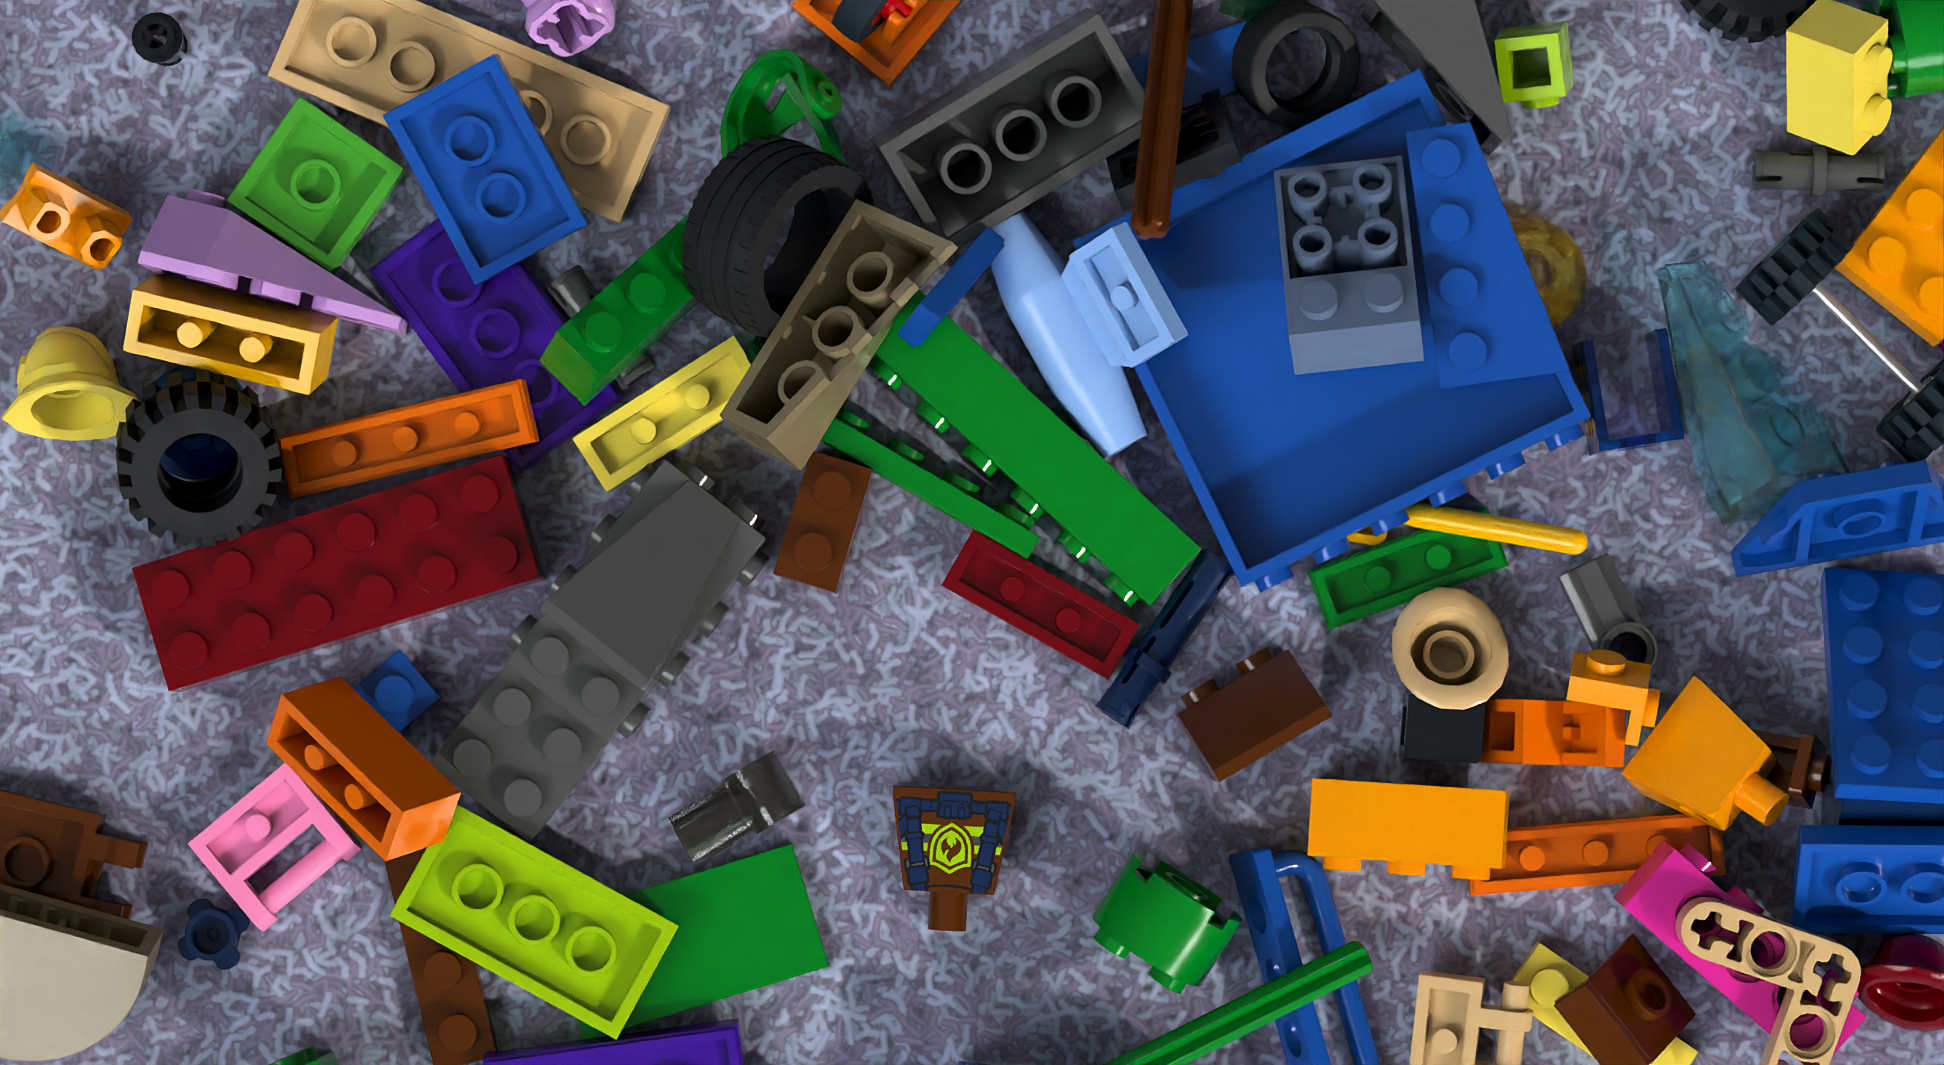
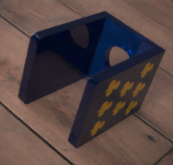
M1666 328L1655 329L1645 335L1660 433L1609 440L1593 340H1583L1572 346L1579 392L1591 414V418L1584 421L1589 456L1672 444L1685 439Z

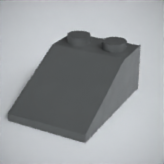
M1369 0L1361 17L1411 72L1420 69L1432 95L1458 123L1470 122L1472 124L1481 148L1488 156L1491 155L1512 133L1475 0Z

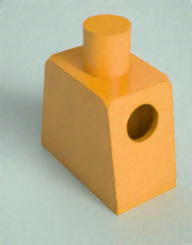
M1695 676L1691 678L1621 773L1632 787L1641 794L1721 831L1728 829L1742 810L1763 825L1769 826L1781 815L1789 799L1787 793L1765 779L1777 761L1769 747Z

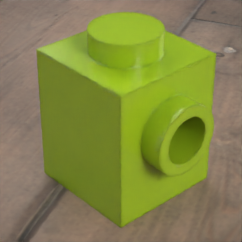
M1567 21L1504 28L1495 38L1494 44L1499 84L1504 103L1521 101V107L1524 109L1543 108L1559 104V97H1565L1574 85Z

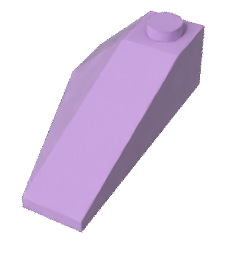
M188 189L186 199L167 195L140 251L138 264L156 274L337 316L341 320L406 334L408 322L231 210L224 209L226 198L215 194Z

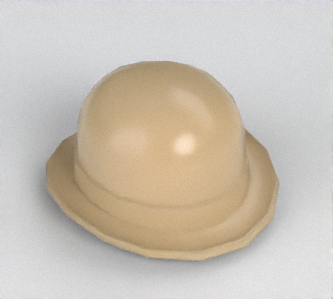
M1437 587L1415 596L1399 614L1392 634L1393 662L1402 683L1418 699L1441 709L1465 710L1486 702L1502 686L1509 666L1508 641L1500 620L1483 600L1464 589Z

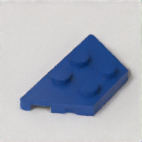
M1926 460L1911 463L1887 461L1876 465L1870 470L1846 474L1828 471L1816 474L1808 480L1798 481L1731 550L1736 577L1942 543L1944 542V479Z

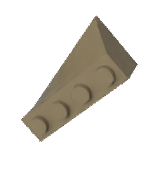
M856 199L719 416L754 448L801 471L905 305L958 247L950 240Z

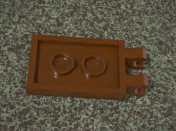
M0 789V884L130 919L132 905L96 898L105 862L134 869V867L142 868L148 843L103 834L106 814Z

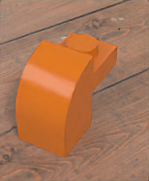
M1488 699L1485 706L1482 759L1480 763L1624 767L1626 710L1578 701Z

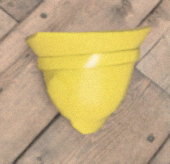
M56 326L50 327L38 335L27 354L21 356L17 370L18 386L16 389L18 397L2 415V419L19 432L42 438L68 441L107 439L116 436L119 422H126L125 409L131 400L141 401L133 392L122 387L117 377L112 357L99 339L93 334L76 327Z

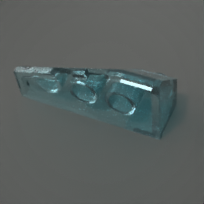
M1699 260L1665 264L1656 270L1695 470L1705 488L1707 501L1718 514L1722 525L1763 518L1798 481L1808 480L1816 474L1828 471L1841 474L1850 473L1825 421L1814 406L1809 404L1799 411L1778 383V380L1788 373L1778 358L1774 356L1768 360L1762 353L1753 349L1744 338L1750 330V322L1706 262Z

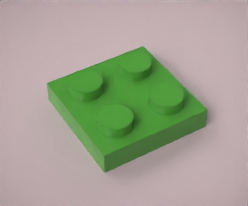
M299 96L227 201L335 275L402 180L407 170Z

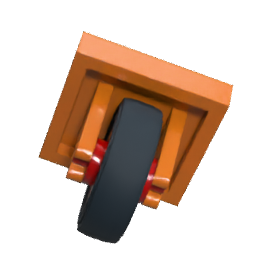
M795 0L791 7L890 89L964 0Z

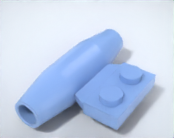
M1025 212L1013 215L993 226L991 229L1005 239L1003 242L1005 246L990 264L1005 310L1055 400L1103 459L1124 450L1146 437L1148 434L1124 366L1135 367L1189 334L1127 222L1110 228L1068 255L1070 259L1067 265Z

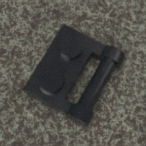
M1219 88L1202 94V102L1181 111L1173 190L1201 178L1208 179L1218 176L1228 167L1243 161L1232 126L1233 120ZM1140 138L1106 158L1113 189L1123 210L1132 208Z

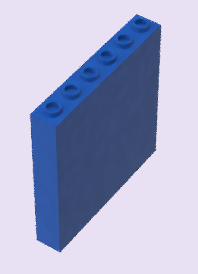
M1420 69L1243 156L1242 162L1228 167L1218 176L1208 179L1201 178L1174 190L1169 231L1161 239L1151 237L1148 240L1138 238L1136 230L1130 224L1132 214L1130 212L1072 241L1076 250H1078L1110 228L1127 222L1189 334L1149 360L1135 366L1134 369L1241 587H1246L1255 582L1259 592H1264L1294 577L1289 565L1311 554L1317 565L1352 549L1347 537L1370 526L1376 537L1409 521V516L1405 510L1409 506L1428 498L1434 509L1467 493L1468 490L1463 480L1477 473L1487 470L1491 480L1496 479L1526 464L1521 452L1545 441L1551 452L1582 437L1585 434L1580 423L1591 418V414L1570 372L1440 389L1405 131L1446 126L1447 123ZM1402 156L1424 361L1295 375L1288 335L1273 170Z

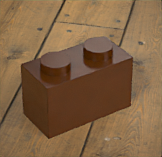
M813 451L806 465L773 572L774 575L834 594L838 593L874 476L873 469Z

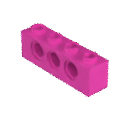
M1663 840L1613 898L1770 1035L1780 1009L1777 996L1781 986L1699 958L1683 946L1677 937L1675 928L1676 918L1681 908L1688 899L1697 895L1716 898L1762 914L1764 909L1736 885L1727 894L1709 879L1710 875L1717 868L1688 843L1678 852ZM1710 911L1706 920L1691 926V929L1700 935L1699 944H1704L1708 936H1717L1728 940L1734 945L1737 942L1738 935L1748 921L1740 920L1739 933H1736L1719 925L1715 921L1716 912ZM1768 931L1761 933L1755 938L1758 944V951L1753 961L1756 964L1767 967L1775 965L1781 960L1785 952V942L1779 933L1773 935ZM1830 968L1822 977L1817 997L1808 990H1805L1803 999L1815 1001L1828 1011H1831L1834 1002L1828 1001L1822 994L1829 978L1841 979V977ZM1856 991L1853 1001L1858 997L1859 992ZM1851 1004L1834 1054L1867 1018L1853 1004ZM1807 1013L1800 1015L1790 1026L1789 1035L1791 1042L1800 1048L1814 1046L1823 1036V1022L1816 1014ZM1800 1061L1804 1065H1812L1810 1062Z

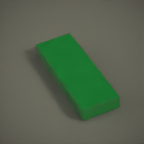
M1488 506L1474 510V512L1490 514ZM1421 529L1307 570V574L1327 630L1329 631L1410 602L1415 596L1434 588H1449L1509 566L1501 542Z

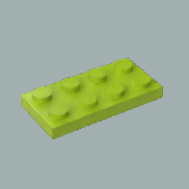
M458 804L456 805L444 842L426 848L389 915L616 1040L679 927L674 922Z

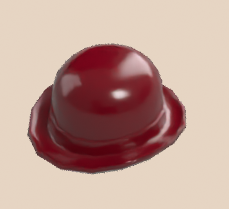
M1912 933L1897 934L1882 942L1872 959L1871 965L1861 967L1860 982L1857 988V992L1860 993L1858 998L1878 1017L1901 1028L1922 1032L1944 1029V946L1933 938Z

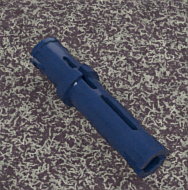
M1202 548L1198 557L1191 565L1190 570L1176 587L1136 648L1130 645L1123 655L1127 661L1111 686L1095 705L1096 708L1123 727L1130 728L1141 707L1159 682L1162 684L1167 682L1172 674L1168 669L1177 654L1195 631L1231 576L1234 575L1232 567L1227 562Z

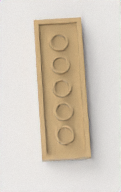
M299 0L268 73V77L271 80L389 128L383 117L384 114L489 56L499 54L582 209L619 225H622L671 110L667 104L417 0Z

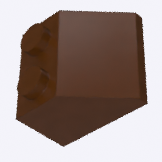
M1268 645L1236 664L1241 673L1240 677L1221 688L1212 678L1181 696L1186 708L1176 713L1175 716L1213 781L1221 782L1332 716L1326 704L1289 650H1284L1274 656Z

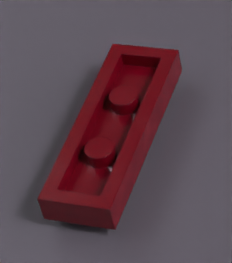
M972 530L941 585L1109 680L1140 625L975 530Z

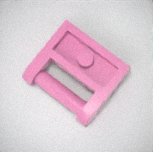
M286 763L282 764L188 843L190 848L249 919L263 932L279 920L276 914L279 910L340 859L343 858L348 862L362 850L360 843L346 826L338 820L319 795ZM314 824L325 839L265 890L258 893L248 882V879Z

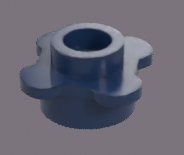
M205 898L193 901L187 910L190 920L185 929V936L180 938L178 942L180 954L187 960L200 958L202 960L214 961L216 966L222 970L233 968L240 961L241 955L237 948L241 933L250 926L249 917L241 908H233L228 911L214 907L212 902ZM211 928L219 930L220 936L217 940L209 938L208 932Z

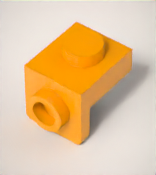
M1595 649L1588 653L1574 651L1566 700L1629 710L1625 744L1638 746L1641 727L1654 728L1661 690L1649 688L1650 664L1627 661L1623 655L1610 650Z

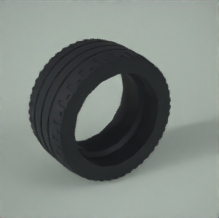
M773 135L760 136V138L755 137L750 141L743 142L742 145L736 146L733 151L727 153V156L724 159L722 158L718 162L719 164L711 170L710 175L704 180L703 186L698 190L699 193L688 213L689 217L686 220L681 248L683 250L681 260L683 261L682 271L685 273L684 279L687 281L688 289L691 290L690 293L697 302L716 316L765 338H768L854 201L858 199L874 207L871 189L868 188V183L863 180V176L838 158L807 144ZM794 206V216L787 239L774 262L764 271L771 239L786 213Z

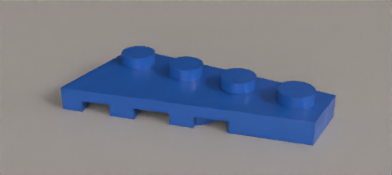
M1466 122L1405 131L1440 389L1571 371L1472 124Z

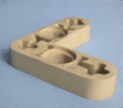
M1699 897L1686 903L1677 915L1675 928L1678 939L1688 951L1699 958L1787 988L1759 1065H1789L1785 1060H1779L1782 1051H1786L1790 1056L1799 1061L1810 1062L1812 1065H1830L1860 982L1861 968L1855 954L1845 945L1834 939L1716 898ZM1710 911L1716 912L1715 921L1723 928L1739 933V921H1748L1737 937L1736 956H1728L1734 945L1728 940L1717 936H1708L1704 944H1699L1700 935L1691 929L1695 918L1706 920ZM1768 931L1779 933L1785 942V952L1781 960L1775 965L1767 967L1756 964L1750 952L1754 939L1761 933ZM1833 953L1837 954L1836 963L1844 968V974L1841 979L1829 978L1822 996L1828 1001L1834 1002L1831 1011H1828L1815 1001L1801 999L1804 990H1808L1817 997L1822 977L1813 971L1814 965L1817 961L1828 962ZM1807 1013L1816 1014L1821 1018L1824 1026L1823 1036L1820 1041L1808 1048L1795 1046L1791 1042L1789 1035L1791 1024L1800 1015Z

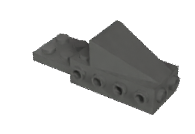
M665 459L658 469L648 463L640 471L625 492L633 499L618 519L609 513L595 528L586 541V544L593 551L578 570L569 564L555 579L546 592L549 597L538 609L544 613L540 619L537 620L530 614L518 626L506 644L514 650L507 659L506 666L430 761L448 780L529 843H532L609 743L619 733L626 739H629L644 721L651 709L643 702L658 683L668 689L684 670L691 658L684 654L683 651L699 632L708 638L724 619L730 607L722 601L736 583L740 582L747 588L770 559L769 556L762 552L769 543V540L758 532L766 521L736 498L728 508L708 493L715 481L686 459L678 468Z

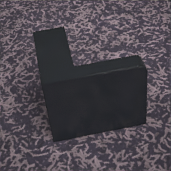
M1403 694L1399 758L1479 763L1482 759L1486 702L1465 710L1441 709L1418 699L1414 694Z

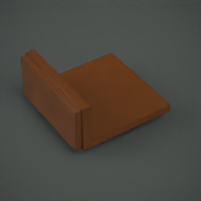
M1634 934L1625 939L1587 980L1554 1001L1555 1008L1600 1065H1649L1653 1063L1696 1015Z

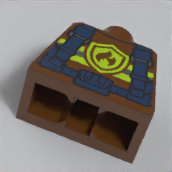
M893 786V802L903 888L909 891L930 892L929 930L966 931L968 894L994 895L1014 810L1015 792Z

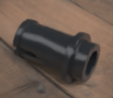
M162 12L150 13L143 16L134 26L132 44L136 53L146 61L162 66H173L182 60L178 56L180 51L186 54L188 50L187 39L183 34L180 24L170 15ZM163 34H168L166 43L159 48H155L156 42L152 40L153 35L160 37Z

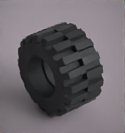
M195 369L194 380L183 381L181 371L167 374L168 386L161 389L153 381L144 387V402L141 403L132 399L125 409L126 422H119L115 451L123 500L129 499V511L138 522L147 517L149 532L161 538L167 530L171 531L174 544L188 546L190 537H200L202 547L216 546L215 535L226 533L229 541H232L242 536L241 524L246 521L252 527H255L264 518L262 504L272 507L278 495L275 482H281L282 465L277 432L274 430L272 416L267 406L260 407L258 394L249 386L245 387L241 392L238 391L236 378L222 375L219 382H213L210 380L209 370ZM196 433L218 436L227 441L237 451L233 463L224 473L204 482L180 480L169 474L159 462L164 451L173 442L186 435Z

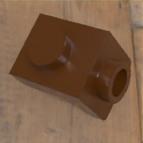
M1751 729L1777 758L1775 766L1765 779L1789 795L1787 805L1812 809L1816 792L1824 793L1828 786L1832 767L1831 755L1825 754L1827 748L1816 734L1802 732L1801 738Z

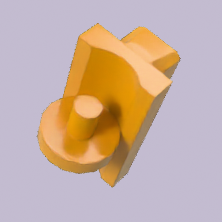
M34 162L27 170L23 183L17 193L0 210L2 222L96 270L107 267L122 245V235L133 221L128 211L82 188L76 181L68 177H61Z

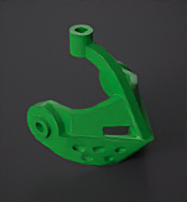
M777 49L760 56L743 72L726 103L720 127L723 159L727 156V153L733 151L736 146L742 145L747 140L750 141L755 137L760 138V136H779L783 131L806 118L819 139L822 151L849 165L842 159L840 141L829 120L837 115L843 107L839 91L825 76L824 72L806 62L793 51ZM781 80L786 89L774 109L769 111L764 105L776 84Z

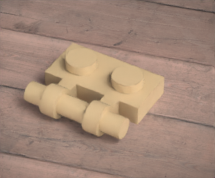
M1421 970L1418 979L1409 1065H1522L1524 1033L1532 1029L1533 1010L1527 1008L1530 985L1519 981H1505L1502 1005L1483 1004L1485 978ZM1480 1027L1499 1030L1495 1061L1477 1060Z

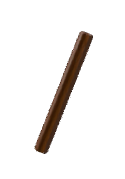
M1155 0L1130 223L1132 228L1136 230V236L1143 240H1148L1151 237L1161 239L1169 231L1193 0Z

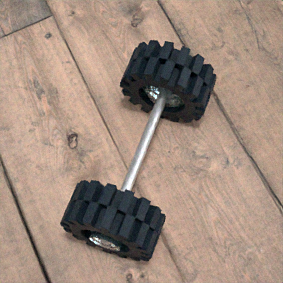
M1817 208L1803 219L1793 231L1782 237L1761 258V261L1741 281L1735 290L1771 326L1778 320H1781L1811 292L1910 390L1891 409L1892 411L1881 420V423L1876 427V431L1908 463L1923 461L1933 450L1936 451L1944 443V359L1919 382L1819 283L1845 258V255L1851 251L1855 244Z

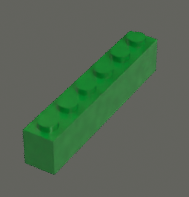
M918 290L905 305L874 354L875 358L867 366L894 391L903 383L922 400L914 409L942 435L950 426L969 443L962 453L986 476L990 478L998 469L1016 486L1009 494V497L1034 520L1037 521L1043 513H1046L1063 530L1055 539L1076 559L1084 564L1092 556L1108 570L1110 574L1102 582L1124 603L1132 607L1139 599L1149 607L1202 548L948 315L920 347L916 346L913 348L898 336L899 330L926 297L922 291Z

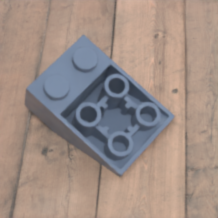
M1402 156L1273 170L1288 335L1295 375L1424 361Z

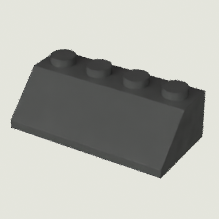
M1086 7L870 138L924 228L929 232L952 241L959 248L979 236L987 226L992 228L1139 139L1145 92L1100 14Z

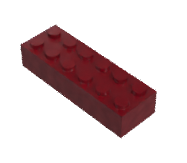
M503 454L250 531L232 541L224 539L215 542L216 546L198 547L132 568L168 690L171 692H183L546 580L510 459Z

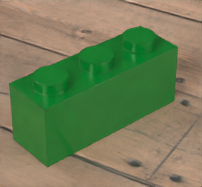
M687 215L560 327L541 356L539 362L584 406L699 303L690 293L691 290L688 289L687 281L684 279L685 273L682 271L683 261L681 260L683 250L681 248L683 233L686 228L685 224L686 220H688Z

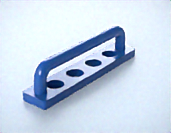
M1264 846L1229 855V861L1264 984L1303 965L1279 882L1280 877L1297 875L1301 879L1323 955L1346 944L1328 877L1324 869H1322L1321 863L1313 856H1307L1308 853L1297 849L1271 853L1270 848ZM1356 979L1333 991L1354 1065H1381ZM1313 1001L1275 1020L1287 1065H1331Z

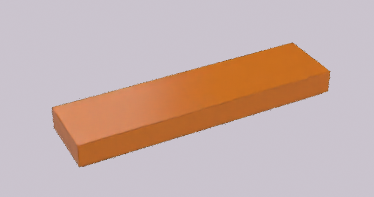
M525 379L277 436L291 499L540 441Z
M1684 813L1507 828L1505 868H1490V880L1468 879L1469 895L1626 883L1663 840L1678 852L1688 843L1717 868L1710 876L1726 875L1722 831Z

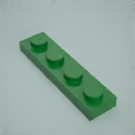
M840 408L820 440L822 443L860 465L873 469L874 473L1028 560L1040 539V536L1030 531L1035 522L1033 518L1003 501L997 511L975 499L980 489L978 486L948 469L942 479L919 467L925 457L924 455L893 437L886 447L864 435L870 425L869 423L844 408Z

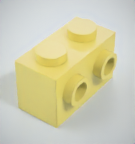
M1816 0L1786 30L1787 132L1852 156L1873 135L1878 136L1882 133L1890 119L1892 110L1891 101L1887 99V79L1892 63V51L1888 48V19L1834 0Z

